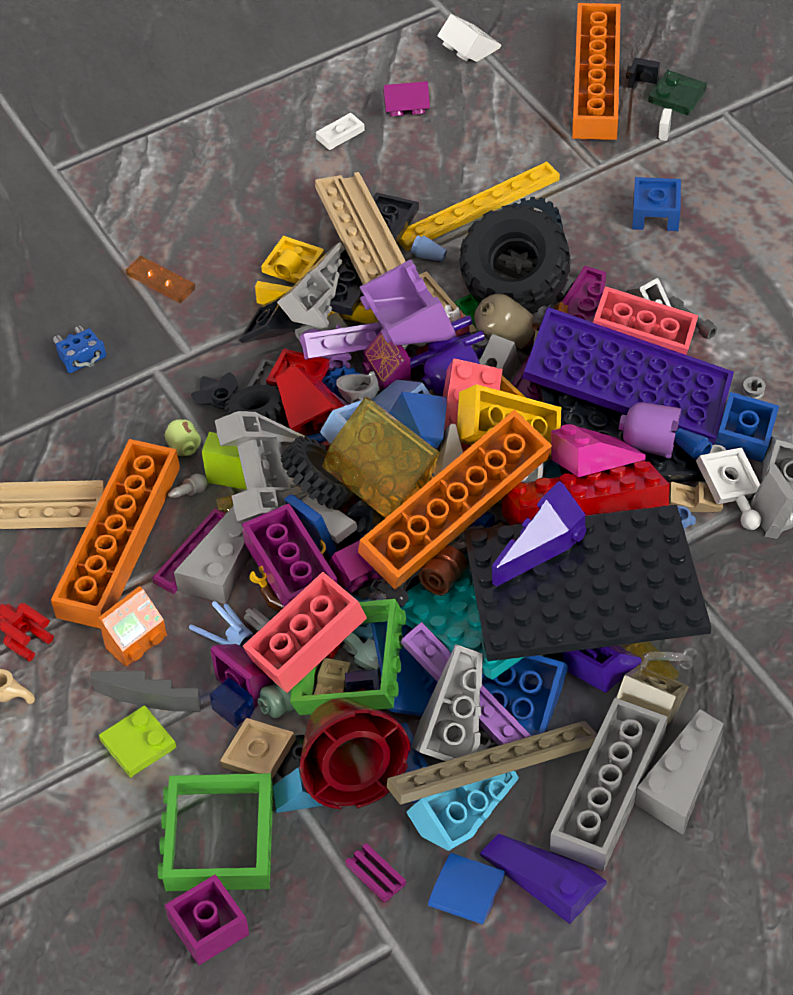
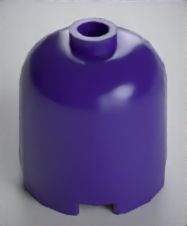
M465 339L432 355L425 362V377H422V381L427 390H432L436 396L443 397L447 368L453 358L480 364L471 345L465 347Z

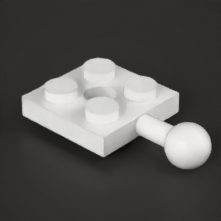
M737 448L700 455L696 462L716 504L736 501L742 512V526L747 530L757 529L761 524V515L756 510L751 509L746 498L754 497L760 483L743 449ZM725 472L731 474L734 480L729 479Z

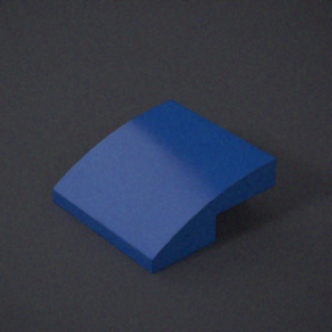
M450 853L435 883L428 906L484 924L493 907L494 897L504 880L505 871Z

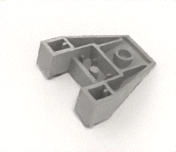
M237 411L215 420L220 446H237L247 487V491L232 496L237 521H249L286 505L284 499L290 494L298 499L308 494V492L303 493L300 490L302 488L300 485H295L292 482L294 478L288 477L286 474L287 470L283 469V463L281 462V455L297 437H305L304 435L256 412Z

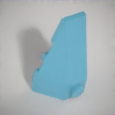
M511 771L420 799L406 813L421 837L450 851L474 836L481 824L489 817L493 809L505 797L519 777L515 771Z

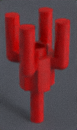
M9 603L1 604L0 630L6 634L3 643L27 661H32L35 657V652L26 647L31 640L26 633L29 631L45 643L50 644L54 639V635L44 629L49 625L50 620L26 603H20L17 609Z

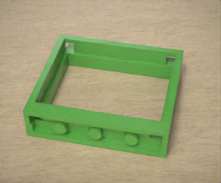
M396 599L359 602L367 617L361 624L388 621L380 690L312 695L316 667H314L291 690L290 702L299 715L312 714L321 704L337 698L350 699L373 709L394 708V699L398 696L399 692L397 673L401 671L399 652L403 648V645L400 643L403 638L402 625L406 624L405 611L400 608Z
M271 773L169 776V785L163 789L164 804H167V812H162L161 817L162 829H165V837H160V854H164L163 863L158 864V879H163L165 891H188L215 874L226 890L270 889L273 782ZM259 793L256 868L174 869L178 795Z

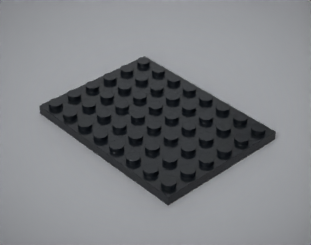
M677 505L585 516L586 533L581 541H577L568 550L499 586H495L492 583V565L511 539L517 541L523 529V523L464 530L465 545L487 662L711 634L710 619Z

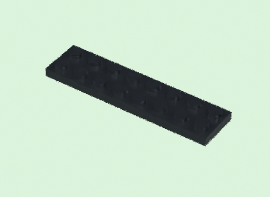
M376 192L373 199L397 244L418 212L419 202ZM345 249L340 255L342 264L337 269L339 278L335 297L331 299L330 306L333 312L352 316L361 302L360 297L364 296L360 289V286L363 284Z

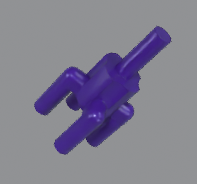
M468 315L451 322L454 331L472 325L473 321L471 316ZM482 331L474 334L467 332L447 341L428 343L429 351L410 358V367L414 368L425 363L432 355L464 339L466 340L465 347L485 340ZM482 348L474 350L478 359L483 355L484 350Z

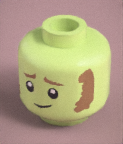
M179 419L171 422L164 434L169 448L177 449V454L181 457L194 454L201 443V437L197 429L188 420Z

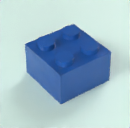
M730 392L715 445H721L726 450L742 448L747 458L763 462L779 405Z

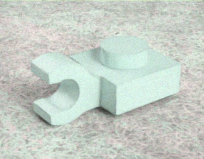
M351 633L343 640L345 642L343 649L355 655V664L368 671L378 670V673L380 672L375 643L372 639L368 638L363 643L359 637Z

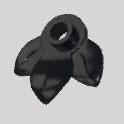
M231 372L226 373L220 381L203 376L200 381V390L193 392L191 396L199 404L225 409V403L230 400V397L238 388V383Z

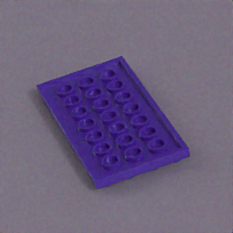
M547 307L522 378L626 415L629 408L638 402L681 408L678 429L682 428L707 437L709 442L714 445L734 371Z

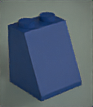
M403 391L399 395L380 426L398 472L421 474L442 442L447 407L446 397Z

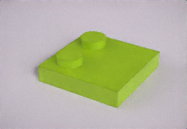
M145 705L99 734L102 744L130 778L177 748L176 742Z

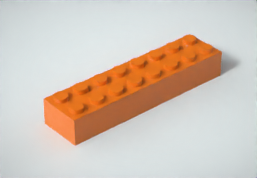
M578 3L572 139L617 140L621 4Z
M514 409L361 538L358 553L396 590L546 461L552 445Z
M132 439L128 440L51 598L56 618L101 629L98 617L118 603L180 470L177 449Z

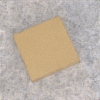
M246 718L220 760L222 768L241 774L271 773L273 779L296 740L295 734L285 729Z

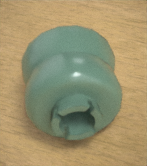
M275 682L260 690L258 704H263L260 706V709L264 714H269L272 718H278L285 712L295 710L290 702L291 690L286 693Z

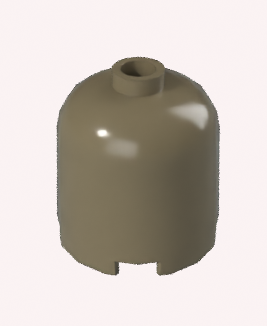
M500 293L490 295L484 298L475 310V326L478 331L483 332L487 340H490L491 335L494 334L514 342L516 348L522 349L534 334V329L532 328L534 316L507 295Z

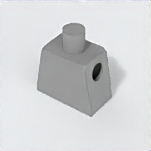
M494 334L491 335L479 361L481 365L495 367L497 364L496 368L503 369L502 375L508 381H510L520 364L515 343Z

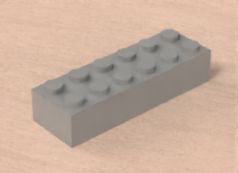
M614 698L551 832L550 851L603 872L605 871L635 804L637 787L647 776L664 739L667 716Z

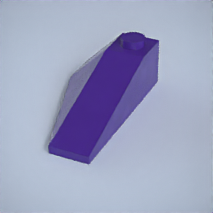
M558 481L541 498L537 504L538 508H540L532 520L527 518L522 524L523 529L517 541L511 539L493 563V585L499 586L561 554L577 541L579 542L583 539L586 533L585 513L563 483Z
M499 833L480 852L482 858L495 868L505 871L507 877L569 924L573 922L607 884L605 879L582 863Z

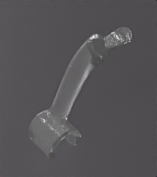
M687 648L683 653L646 652L642 655L644 659L640 664V668L646 669L648 661L666 660L679 661L683 668L690 669L694 664L692 660H695L698 654L693 648Z

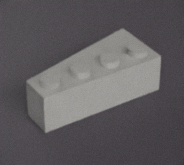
M699 710L639 784L635 805L683 835L689 817L695 807L697 797L704 785L708 770L720 745L724 723Z

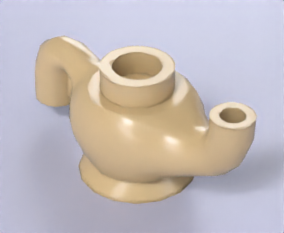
M0 669V702H7L13 698L22 697L26 700V703H34L35 697L31 691L21 686L9 671Z

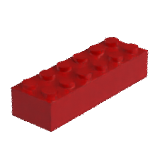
M638 461L632 465L619 466L577 477L574 474H563L556 478H539L532 482H520L502 498V515L509 525L524 523L527 518L532 520L540 509L537 506L538 502L558 481L565 485L585 513V516L668 506L669 483L650 462Z

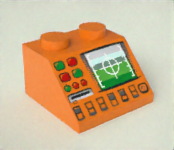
M140 586L98 617L105 648L126 667L133 661L139 660L147 650L159 644L167 636L163 618Z

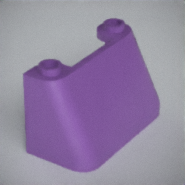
M411 259L360 286L364 295L360 299L365 309L371 308L382 325L381 333L387 343L392 342L395 346L447 341L456 336L437 296L433 298Z

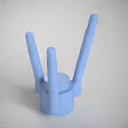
M216 601L212 602V606L231 625L226 631L227 640L194 625H189L190 630L222 645L237 644L243 648V645L254 636L228 604H224V610Z

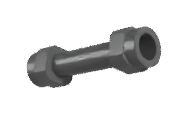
M672 296L668 299L671 307L692 313L684 307V302L679 298ZM698 317L695 326L699 329L698 333L703 337L711 339L716 334L717 327L710 320L704 321Z

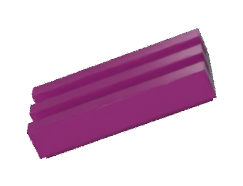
M367 843L362 846L361 851L357 850L354 853V857H349L345 860V865L384 903L406 885V880ZM365 856L369 857L387 876H389L396 883V885H394ZM360 862L362 865H364L375 878H377L384 886H386L389 889V891L385 892L368 874H366L357 865V863Z

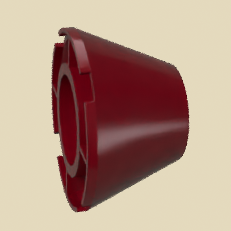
M346 698L329 700L317 707L307 722L299 767L302 783L314 800L330 808L341 809V806L352 805L360 808L374 803L390 792L387 788V778L406 772L408 767V751H411L409 738L402 725L395 718L384 712ZM350 739H353V740H351L349 743H347V744H345V745L339 747L342 743H344V742H346V741H348V740H350Z

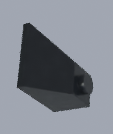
M282 295L258 308L239 340L245 343L283 336L291 331L295 332L303 324L293 322L277 303L284 296Z

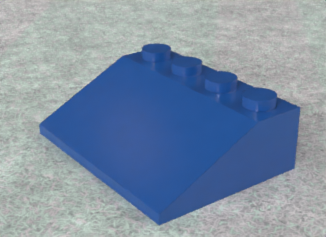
M528 656L522 658L493 680L482 674V685L531 736L547 732L561 694L568 666L564 662L543 656Z

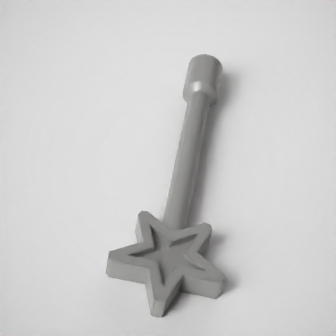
M454 239L451 248L460 251L462 241ZM511 251V256L501 254L498 257L499 260L506 261V267H515L517 274L524 267H532V262L527 260L528 252L518 255Z

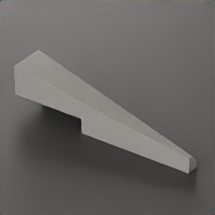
M341 242L333 246L277 302L293 322L324 328L329 324L327 315L332 311L330 302L335 297L339 273L337 269L342 264L340 255L345 250Z

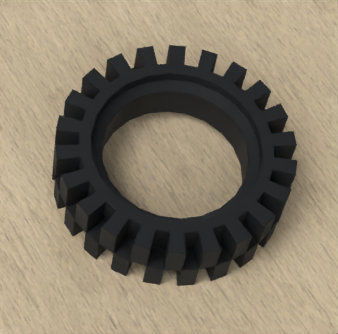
M307 436L297 437L281 455L283 469L287 470L286 474L288 477L294 478L292 482L295 485L302 487L300 490L303 493H309V498L312 500L316 498L318 504L322 506L325 504L326 508L340 510L357 492V480L353 478V473L348 471L349 467L346 464L341 463L342 459L339 456L337 458L333 456L334 452L330 449L327 451L322 443L318 445L317 440H310Z

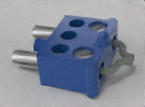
M78 326L75 328L76 335L69 334L65 340L59 335L53 338L58 356L65 364L68 373L86 366L92 367L95 365L94 362L107 356L103 341H99L90 328L84 330L82 326Z

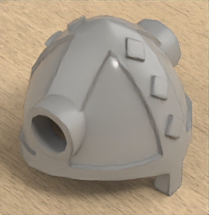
M374 371L370 372L369 375H344L336 380L340 394L349 404L364 399L369 403L378 395V379Z

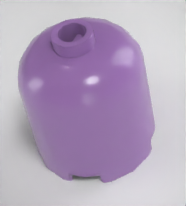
M646 402L633 404L629 408L627 415L621 416L619 430H623L624 442L638 451L671 458L681 408Z

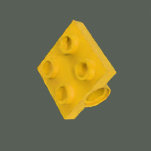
M283 236L262 264V273L296 284L325 255L324 249Z

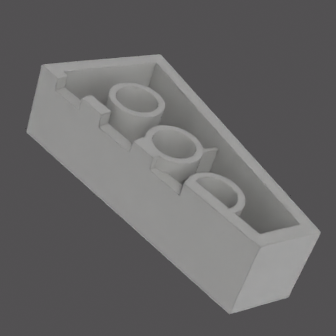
M234 506L174 571L178 591L223 604L227 603L251 555L244 543L242 523L247 521H237Z

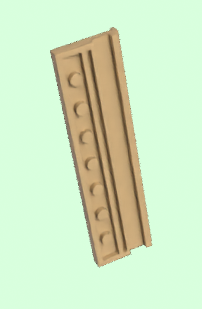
M359 172L354 173V177L343 178L342 175L315 180V188L363 285L406 262Z
M103 480L0 483V529L87 527L104 492L105 483Z

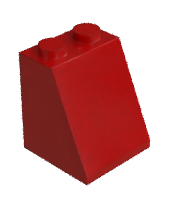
M297 366L288 368L284 373L275 377L289 427L304 436L320 433L332 410L345 406L322 381Z

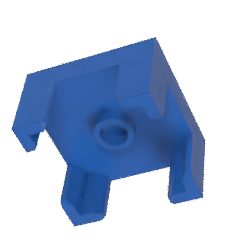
M635 177L632 229L643 230L645 217L668 218L667 230L679 231L681 179Z

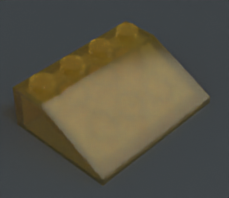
M365 397L330 444L322 467L386 518L428 483L440 452L370 398Z

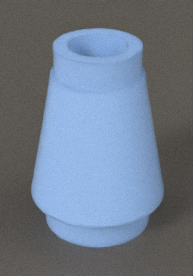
M417 235L412 245L411 253L415 254V257L443 262L447 249L426 236L421 237Z

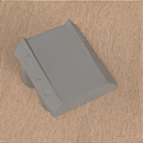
M771 464L750 503V507L761 515L760 525L766 532L764 537L778 539L783 531L793 528V489L777 466Z

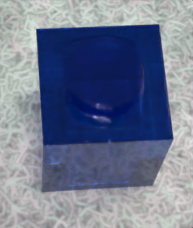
M229 677L209 694L212 710L235 728L242 721L244 722L246 718H250L255 710L252 695Z

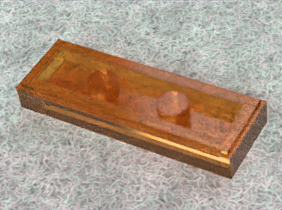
M141 255L126 268V274L131 278L179 303L183 302L195 290V283Z

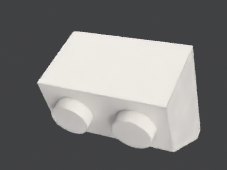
M450 14L438 34V37L444 41L443 45L452 51L456 49L458 51L456 55L465 61L471 59L478 62L501 47L499 42L477 26L453 14Z

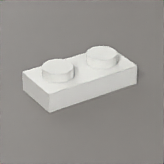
M349 113L316 132V139L331 150L365 131L364 123L352 113Z

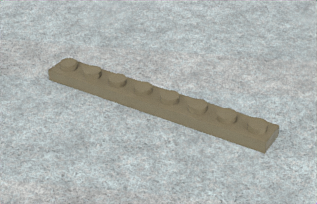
M581 721L387 778V788L400 805L591 748L597 733L586 721Z

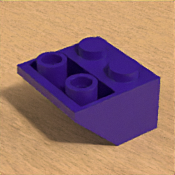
M618 645L562 652L563 662L568 666L567 672L605 693L623 679L625 674L642 662L639 656Z

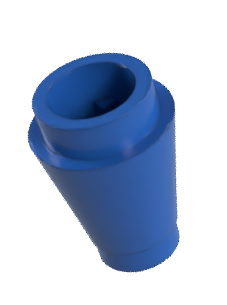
M682 428L675 432L674 442L694 460H697L700 455L710 453L712 443L709 442L707 437Z

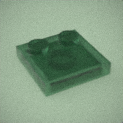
M667 70L649 94L648 102L688 116L706 91L707 83Z

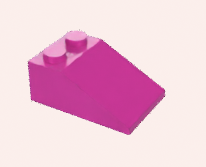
M571 424L563 425L560 429L551 431V460L577 477L645 460V454L613 436Z

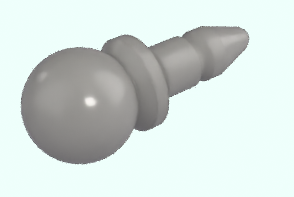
M193 474L190 478L185 479L182 485L173 488L168 493V497L178 498L185 494L192 496L195 493H202L207 489L208 481L202 474Z

